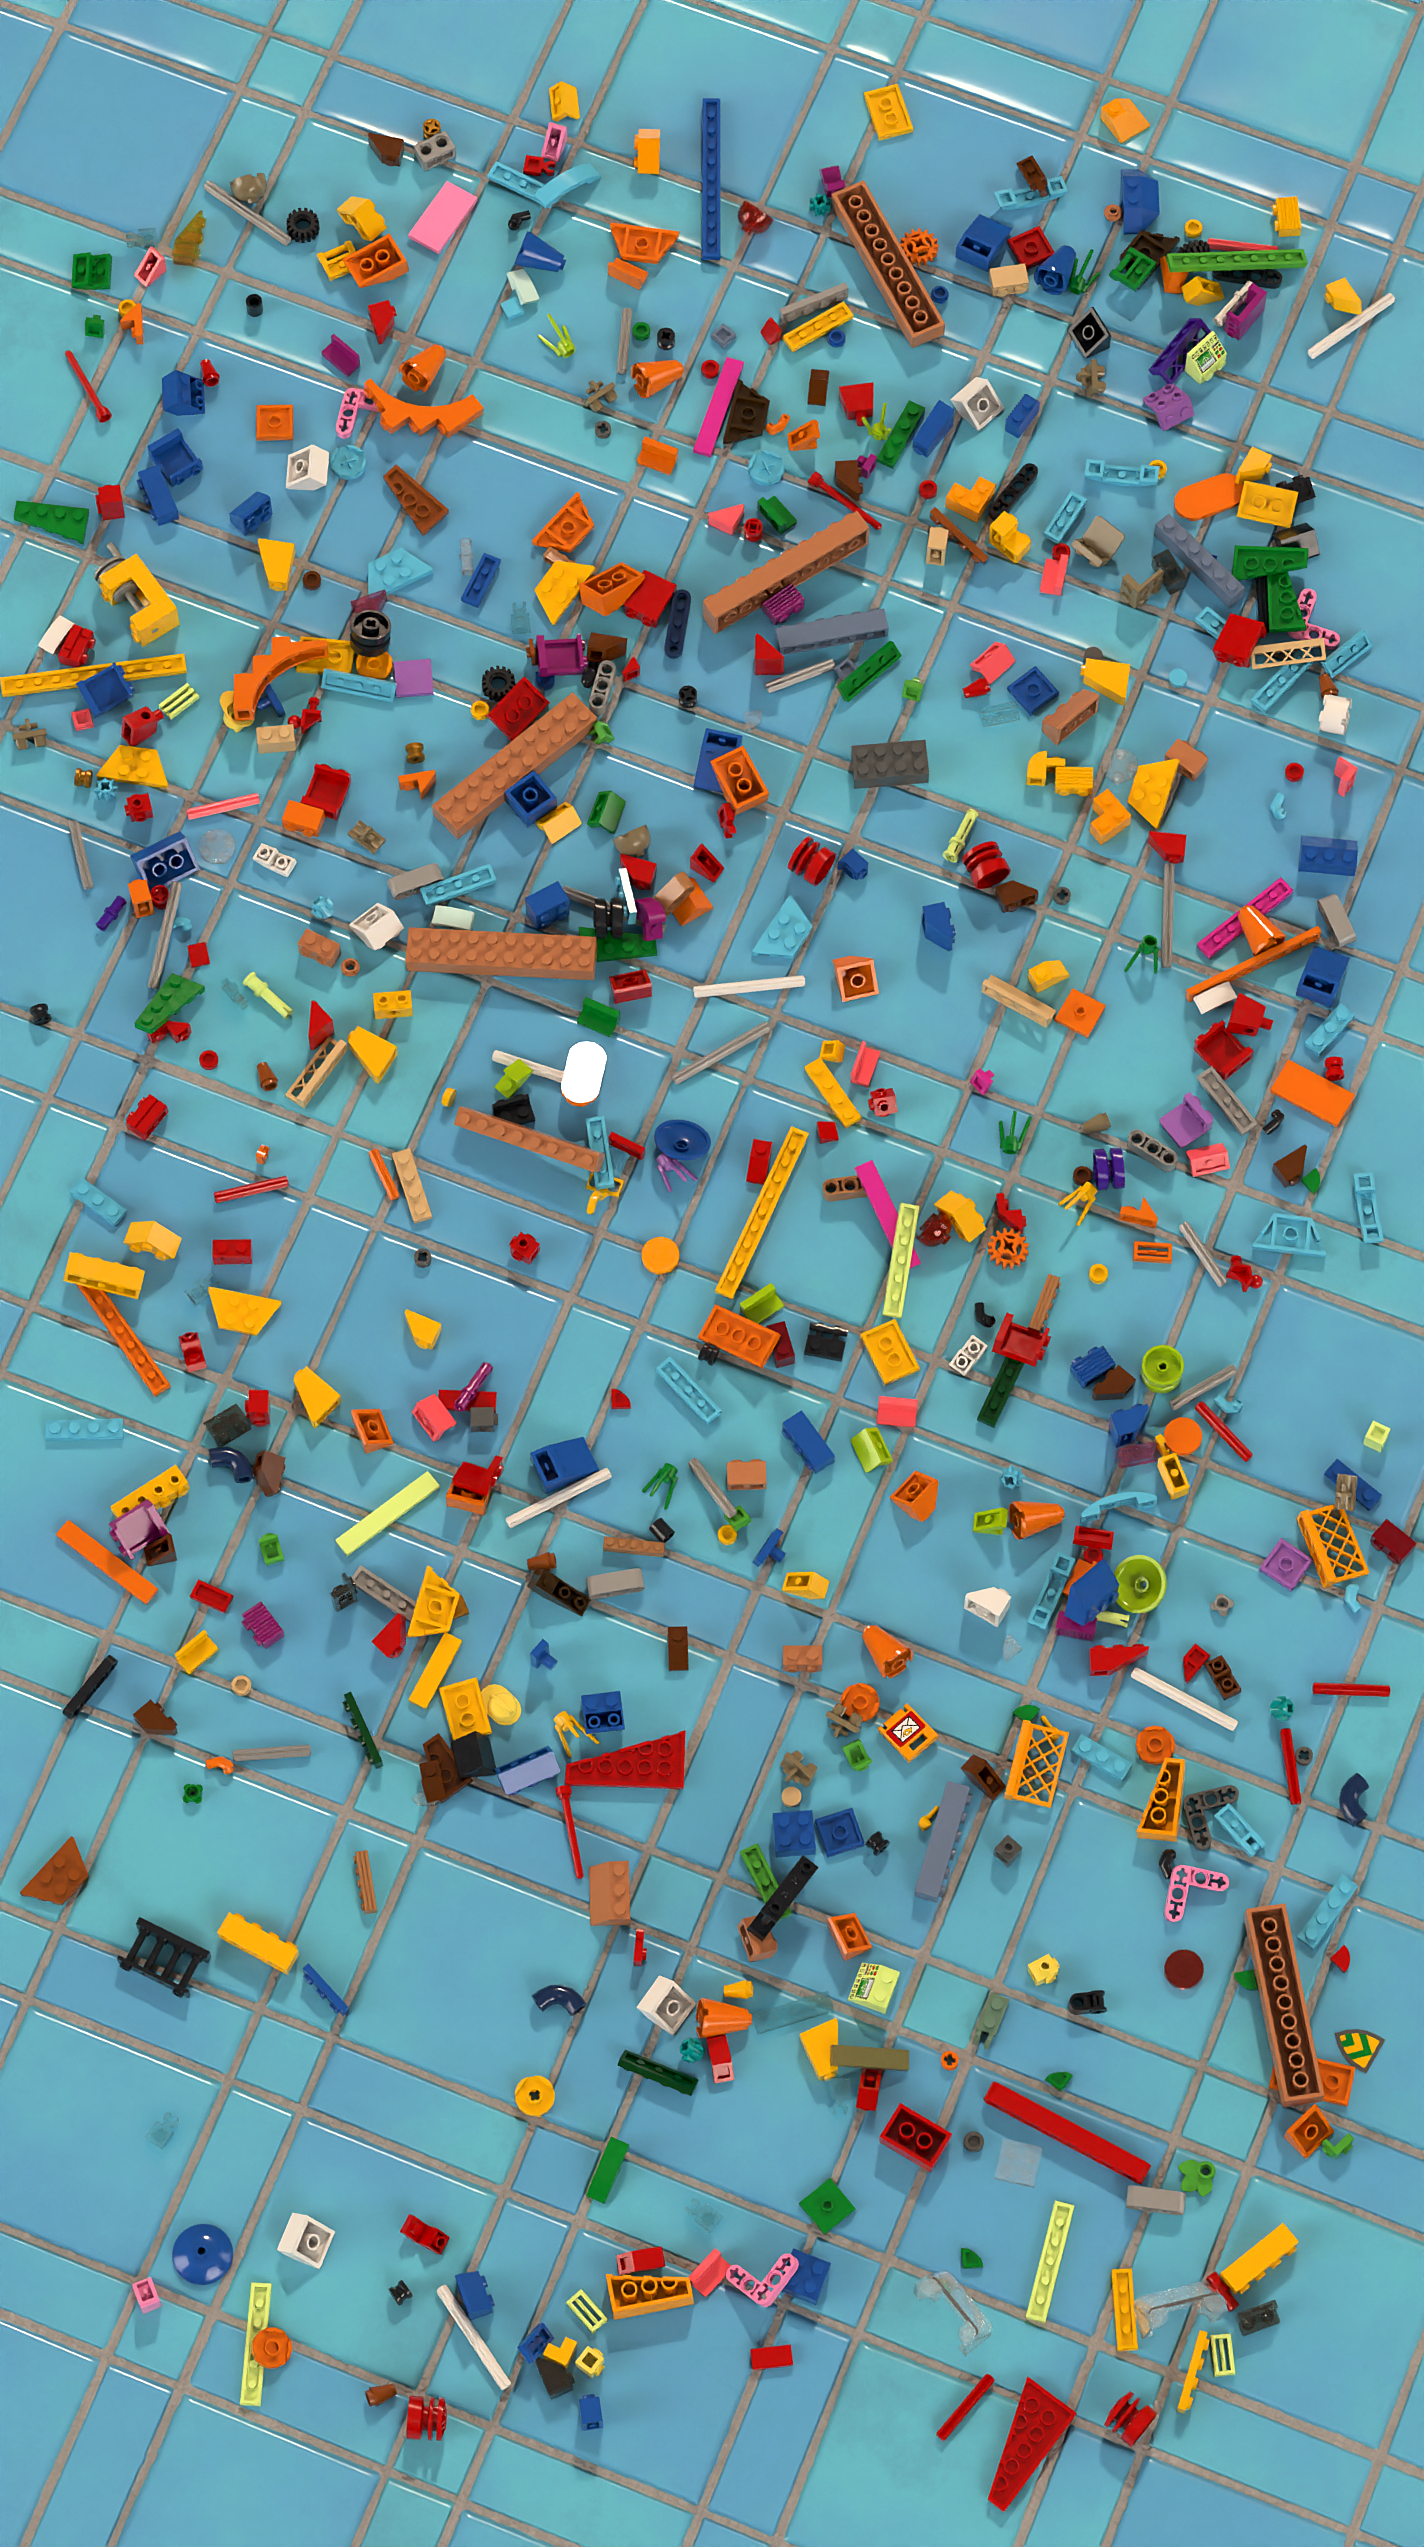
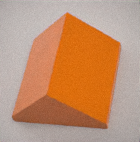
M694 878L689 879L695 886V890L672 912L681 927L713 909L712 904Z
M355 1409L351 1411L352 1421L365 1454L393 1444L380 1409Z
M451 1483L446 1494V1505L484 1515L491 1490L485 1496L465 1488H459Z
M856 1913L830 1917L828 1919L827 1927L844 1961L872 1949Z
M1314 2104L1286 2131L1284 2138L1307 2159L1325 2139L1334 2133V2130L1319 2107Z

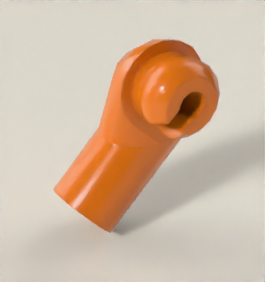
M782 414L778 423L775 425L773 423L767 424L765 431L769 435H775L783 431L790 417L787 414Z
M222 1756L205 1760L207 1770L220 1767L223 1769L224 1774H231L234 1771L232 1761Z

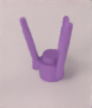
M664 1153L658 1156L656 1161L659 1165L657 1168L661 1172L669 1192L672 1191V1188L664 1170L671 1171L673 1169L684 1182L687 1181L676 1165L694 1181H697V1178L677 1159H673Z

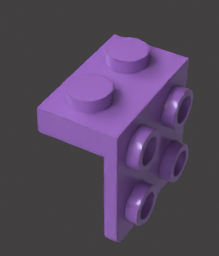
M1167 384L1143 398L1144 404L1156 413L1160 429L1163 431L1195 415L1190 397L1175 384Z
M1189 1092L1184 1095L1182 1104L1161 1117L1159 1122L1180 1148H1184L1212 1128L1213 1117L1208 1110L1205 1111L1199 1098Z

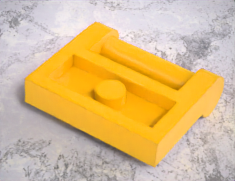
M350 240L327 252L317 253V258L330 281L350 273L342 260L356 252ZM345 251H348V253H345V254H343V255H341V256H338V257H336V258H334V259H331V260L327 261V259H329V258H331V257H334V256H336V255H338V254H341V253H343V252H345Z

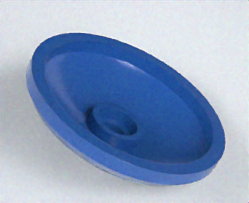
M686 1120L663 1122L656 1128L654 1134L656 1146L665 1155L682 1161H691L703 1157L708 1153L711 1145L709 1134L701 1126Z
M197 2224L187 2228L178 2236L173 2246L172 2259L177 2272L182 2278L193 2284L207 2285L220 2280L228 2272L233 2261V2247L229 2237L220 2228L210 2224ZM201 2248L206 2250L203 2255L198 2253Z

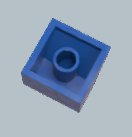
M479 2271L455 2275L456 2284L469 2320L472 2321L493 2313L492 2307L495 2304L492 2295H487L485 2288L488 2285L485 2276H480Z

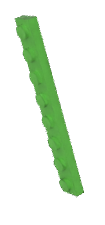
M1304 249L1171 253L1166 256L1169 272L1306 268L1308 264Z

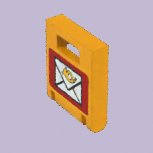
M906 1703L904 1709L907 1712L899 1709L883 1723L887 1728L886 1730L882 1726L878 1727L877 1730L910 1763L938 1739V1734ZM923 1734L925 1741L913 1751L909 1746Z

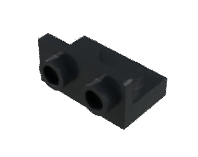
M1303 475L1293 477L1292 482L1286 483L1285 480L1275 484L1278 488L1299 492L1296 504L1316 497L1309 476L1303 477Z
M518 1094L512 1099H501L492 1104V1112L495 1117L519 1125L535 1121L528 1094Z

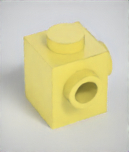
M1047 1954L1028 1964L1027 1970L1036 1986H1039L1044 1982L1049 1984L1056 1980L1060 1967L1057 1960Z
M587 2346L576 2360V2367L590 2378H593L594 2375L599 2376L605 2368L603 2365V2354L598 2349H592Z

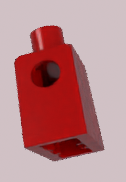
M874 383L839 386V399L847 419H856L857 426H865L862 417H865L867 420V418L873 416Z
M145 706L123 717L121 736L129 746L136 747L156 733L157 722L164 719L162 711L157 709L152 712L149 707Z
M1239 993L1235 1000L1226 1031L1255 1037L1259 1028L1270 1031L1273 1020L1263 1017L1266 1009L1264 1005Z

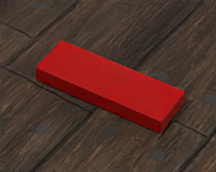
M439 1390L438 1399L447 1410L458 1411L455 1409L454 1403L461 1395V1390ZM477 1391L475 1399L469 1402L464 1411H470V1408L494 1407V1412H496L497 1392Z

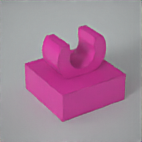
M980 1068L975 1071L970 1083L984 1095L993 1083L991 1078L994 1077V1074L991 1070L984 1072Z

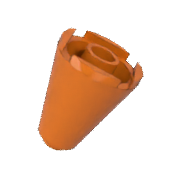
M434 344L403 362L399 366V373L402 372L403 382L416 392L418 390H422L421 393L427 391L446 358V351L441 345Z
M677 360L640 362L632 365L631 377L636 380L637 384H634V387L640 397L649 398L682 377L684 368Z
M1246 905L1239 910L1238 919L1254 956L1285 941L1284 937L1286 935L1254 906Z
M1013 1501L1009 1505L1008 1510L1009 1523L1014 1525V1529H1011L1017 1540L1027 1538L1061 1523L1065 1517L1063 1507L1054 1503Z
M870 1625L864 1629L862 1639L883 1678H886V1676L893 1678L907 1668L906 1662L908 1660L911 1662L914 1656L913 1651L877 1625Z
M700 1998L701 2000L698 2001L696 2020H698L700 2027H696V2032L699 2038L747 2030L748 2026L752 2024V2014L749 2013L748 2009L708 1998Z

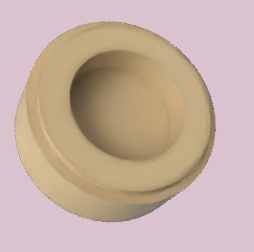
M240 1675L233 1679L232 1690L236 1695L245 1696L251 1691L252 1685L248 1677Z
M796 1787L784 1789L782 1792L783 1804L787 1807L799 1805L801 1802L800 1790Z

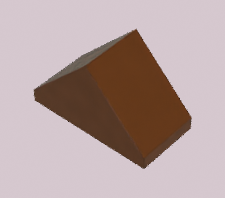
M171 1534L165 1535L144 1548L147 1566L177 1561Z

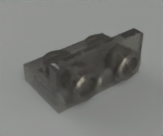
M237 1404L232 1405L203 1423L217 1447H223L251 1430L246 1415Z
M346 1573L341 1574L344 1585L335 1587L330 1593L336 1612L357 1601V1585L351 1576L348 1577Z
M1276 2300L1237 2313L1235 2318L1242 2336L1280 2323Z

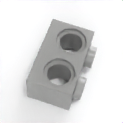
M446 131L434 134L425 141L418 142L414 146V155L423 170L427 171L456 157V147Z

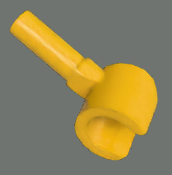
M1044 1715L1041 1716V1720L1046 1727L1058 1730L1049 1723ZM1054 1735L1050 1740L1055 1742L1059 1736Z
M935 1806L929 1814L920 1819L918 1825L923 1831L932 1826L929 1820L939 1810L938 1806Z

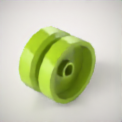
M1158 1345L1152 1347L1146 1352L1142 1360L1140 1371L1142 1383L1154 1393L1163 1394L1171 1392L1181 1382L1184 1369L1183 1358L1171 1346Z

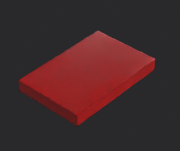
M524 676L486 716L510 741H513L550 702Z

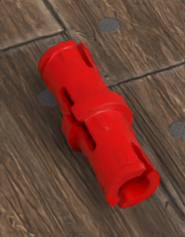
M1216 2271L1206 2278L1215 2291V2296L1220 2298L1228 2312L1233 2311L1239 2306V2303L1229 2291V2286L1225 2285Z

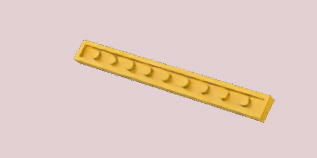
M184 654L115 662L117 666H122L125 675H123L125 681L187 673ZM112 663L1 677L2 696L10 697L78 688L76 683L92 677L111 666Z
M791 1126L720 1278L715 1293L733 1300L809 1133Z

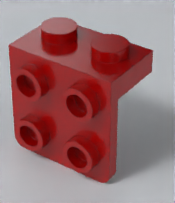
M496 1455L488 1469L468 1462H462L452 1479V1484L459 1488H465L477 1494L487 1496L492 1487H495L498 1477H501L503 1473V1457Z

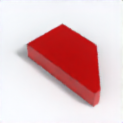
M1196 1643L1183 1657L1184 1677L1187 1684L1211 1656Z

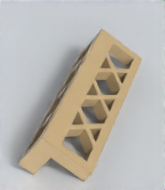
M1324 638L1255 646L1251 654L1252 670L1326 660ZM1313 648H1321L1322 656L1313 657L1309 654V651ZM1293 651H1303L1305 654L1301 659L1296 660L1290 656ZM1275 653H1284L1286 655L1282 662H1277L1272 658ZM1265 655L1268 658L1264 664L1256 665L1255 656Z
M992 974L988 980L985 979L982 983V993L1045 1028L1048 1027L1056 1014L1055 1009Z
M328 1036L287 1091L285 1097L305 1108L348 1050L347 1043L341 1039L337 1042ZM329 1044L334 1045L335 1047L330 1054H326L325 1049ZM325 1059L321 1066L315 1069L316 1061ZM308 1074H314L309 1082L305 1084L304 1077ZM303 1088L298 1097L292 1095L295 1089Z

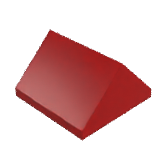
M757 633L755 635V675H782L784 673V656Z
M646 969L609 976L615 1004L652 997V984Z
M311 1001L308 1038L310 1050H315L325 1042L328 1036L331 1037L335 1033L333 1019L316 1001Z

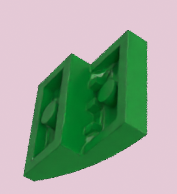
M90 252L73 254L71 287L84 290L110 289L112 256L110 253L94 256Z

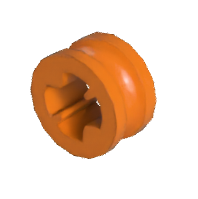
M946 2051L942 2054L941 2065L945 2070L952 2071L958 2067L959 2058L955 2052ZM952 2056L955 2063L952 2062V2065H947V2061H944V2059Z

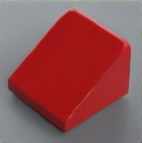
M770 317L760 333L767 343L772 345L781 339V329L773 318Z
M632 657L622 671L623 682L640 676V666L635 657Z
M206 942L187 946L192 968L210 964Z
M817 1122L820 1144L839 1141L835 1122Z

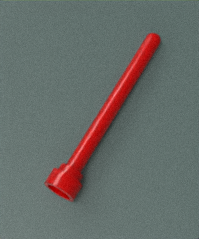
M70 350L66 351V358L96 408L98 421L104 423L110 420L112 417L111 412L108 408L102 406L73 353Z
M815 471L811 475L808 484L812 487H820L853 513L858 511L862 518L876 530L882 528L881 523L825 483L820 473Z
M562 1785L555 1788L556 1795L562 1801L575 1874L578 1879H581L584 1873L569 1800L572 1794L571 1785Z

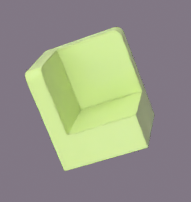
M1373 1421L1363 1444L1381 1453L1391 1429Z

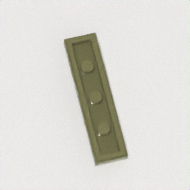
M831 2045L830 2066L908 2071L909 2050Z

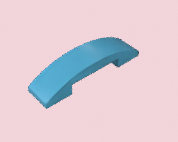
M590 163L578 165L549 181L534 194V197L546 209L558 202L560 196L584 183L589 185L601 178V175Z
M1062 176L1047 179L1048 185L1045 187L1048 195L1043 198L1038 193V190L1033 192L1030 187L1012 191V188L994 192L1000 209L1015 210L1049 202L1066 194L1068 190Z
M1087 459L1084 477L1118 486H1152L1158 483L1160 466L1141 465V468L1107 465L1105 461Z
M1373 1172L1354 1174L1356 1205L1364 1244L1383 1242L1382 1227L1379 1222Z
M1123 1492L1110 1495L1086 1508L1081 1513L1080 1521L1084 1523L1100 1519L1102 1510L1135 1503L1137 1510L1155 1506L1157 1496L1144 1492Z
M1057 1552L1027 1623L1044 1630L1046 1629L1072 1571L1075 1558Z

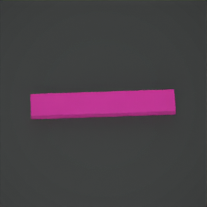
M726 357L693 453L711 457L733 397L737 380L743 369V361Z
M1280 877L1246 905L1254 906L1263 915H1266L1293 893V889ZM1239 911L1197 943L1199 950L1208 959L1244 932L1238 919Z
M873 1160L854 1169L893 1249L898 1213ZM914 1247L910 1269L921 1264Z

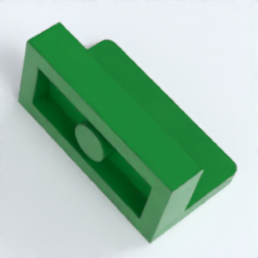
M776 496L768 500L762 497L757 501L758 511L780 535L797 523L795 517Z
M611 790L599 792L587 825L591 828L602 827L609 833H615L626 801Z
M585 997L583 1009L577 1019V1023L607 1037H611L620 1020V1011Z

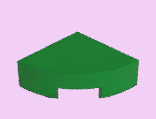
M1316 1168L1301 1179V1182L1313 1195L1317 1192L1320 1185V1174Z
M1023 1705L1015 1709L1013 1715L1021 1721H1032L1040 1711V1708L1034 1705Z
M1254 1970L1234 1973L1236 1982L1250 1991H1257Z
M1056 2072L1048 2075L1045 2081L1059 2092H1062L1073 2075L1068 2072Z
M961 2248L963 2269L983 2268L982 2260L975 2252L967 2248Z

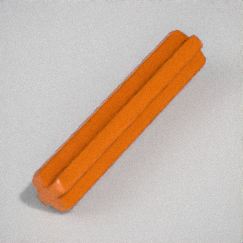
M373 1149L369 1151L370 1159L390 1200L398 1199L399 1192L379 1150Z

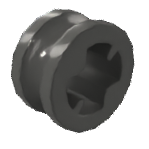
M599 421L595 425L596 436L601 439H606L610 436L611 426L607 421ZM605 427L607 432L601 433L599 428Z
M1059 887L1054 892V901L1059 905H1065L1070 901L1071 893L1066 887ZM1060 892H1063L1064 896L1067 895V897H1064V900H1061L1060 896L1057 897V895H1060Z
M424 1248L417 1250L414 1254L415 1264L421 1268L429 1266L432 1261L431 1253ZM422 1254H423V1257H424V1255H426V1261H424V1262H423V1260H422V1261H419V1260H420L419 1256L422 1255Z
M1308 1747L1298 1748L1295 1753L1296 1762L1302 1766L1309 1765L1313 1759L1312 1750ZM1300 1752H1303L1304 1754L1308 1753V1754H1309V1755L1307 1756V1759H1308V1760H1305L1304 1758H1303V1759H1300L1299 1757H1300L1301 1754H1299V1753H1300Z

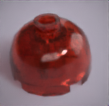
M744 201L738 210L737 218L738 222L742 225L741 230L749 235L751 232L755 234L764 233L774 221L768 214L763 213L759 208L747 201Z
M941 1209L937 1210V1215L933 1213L920 1227V1230H923L921 1234L918 1235L916 1233L915 1238L925 1246L936 1247L941 1243L945 1245L951 1238L949 1233L952 1229V1223Z

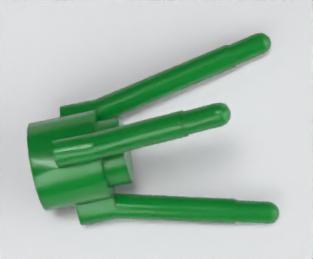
M1093 249L1089 251L1080 273L1076 277L1078 259L1075 258L1068 284V289L1074 294L1080 295L1082 292L1085 293L1088 287L1100 275V272H1097L1086 284V280L1082 277Z
M1144 936L1142 943L1124 969L1125 972L1129 970L1140 952H1143L1146 955L1154 954V973H1157L1159 948L1156 947L1158 941L1154 936Z
M1013 1111L1010 1136H1006V1139L1004 1138L1003 1122L999 1121L1000 1148H1003L1002 1152L1017 1154V1151H1021L1022 1142L1032 1119L1031 1116L1028 1117L1019 1141L1014 1136L1017 1112Z
M665 1463L663 1468H659L656 1475L642 1489V1492H646L658 1478V1482L649 1494L650 1497L654 1495L662 1482L667 1484L671 1482L664 1509H667L675 1483L678 1480L676 1476L678 1469L669 1463Z

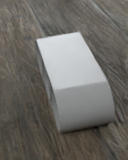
M608 660L600 663L589 698V709L595 716L605 713L616 677L615 664ZM609 670L611 673L606 674L604 671ZM604 686L606 689L600 690L599 687ZM595 703H601L602 705H600V706H595V705H593V704H595Z
M432 863L394 876L387 881L393 899L401 900L420 893V888L442 881L444 878L438 864Z
M1332 894L1317 900L1319 911L1336 946L1340 948L1356 942V934L1338 896Z
M1139 1129L1132 1130L1129 1133L1127 1146L1132 1152L1164 1172H1171L1175 1169L1177 1154L1172 1149ZM1137 1138V1139H1139L1141 1142H1140V1143H1134V1142L1132 1141V1139ZM1153 1148V1149H1155L1157 1152H1156V1153H1150V1152L1148 1151V1149ZM1169 1158V1159H1171L1173 1162H1172V1163H1166V1162L1164 1161V1159Z
M639 1568L586 1578L590 1599L636 1593L645 1589L642 1570Z
M1128 2186L1126 2207L1134 2210L1184 2215L1186 2194L1164 2189Z

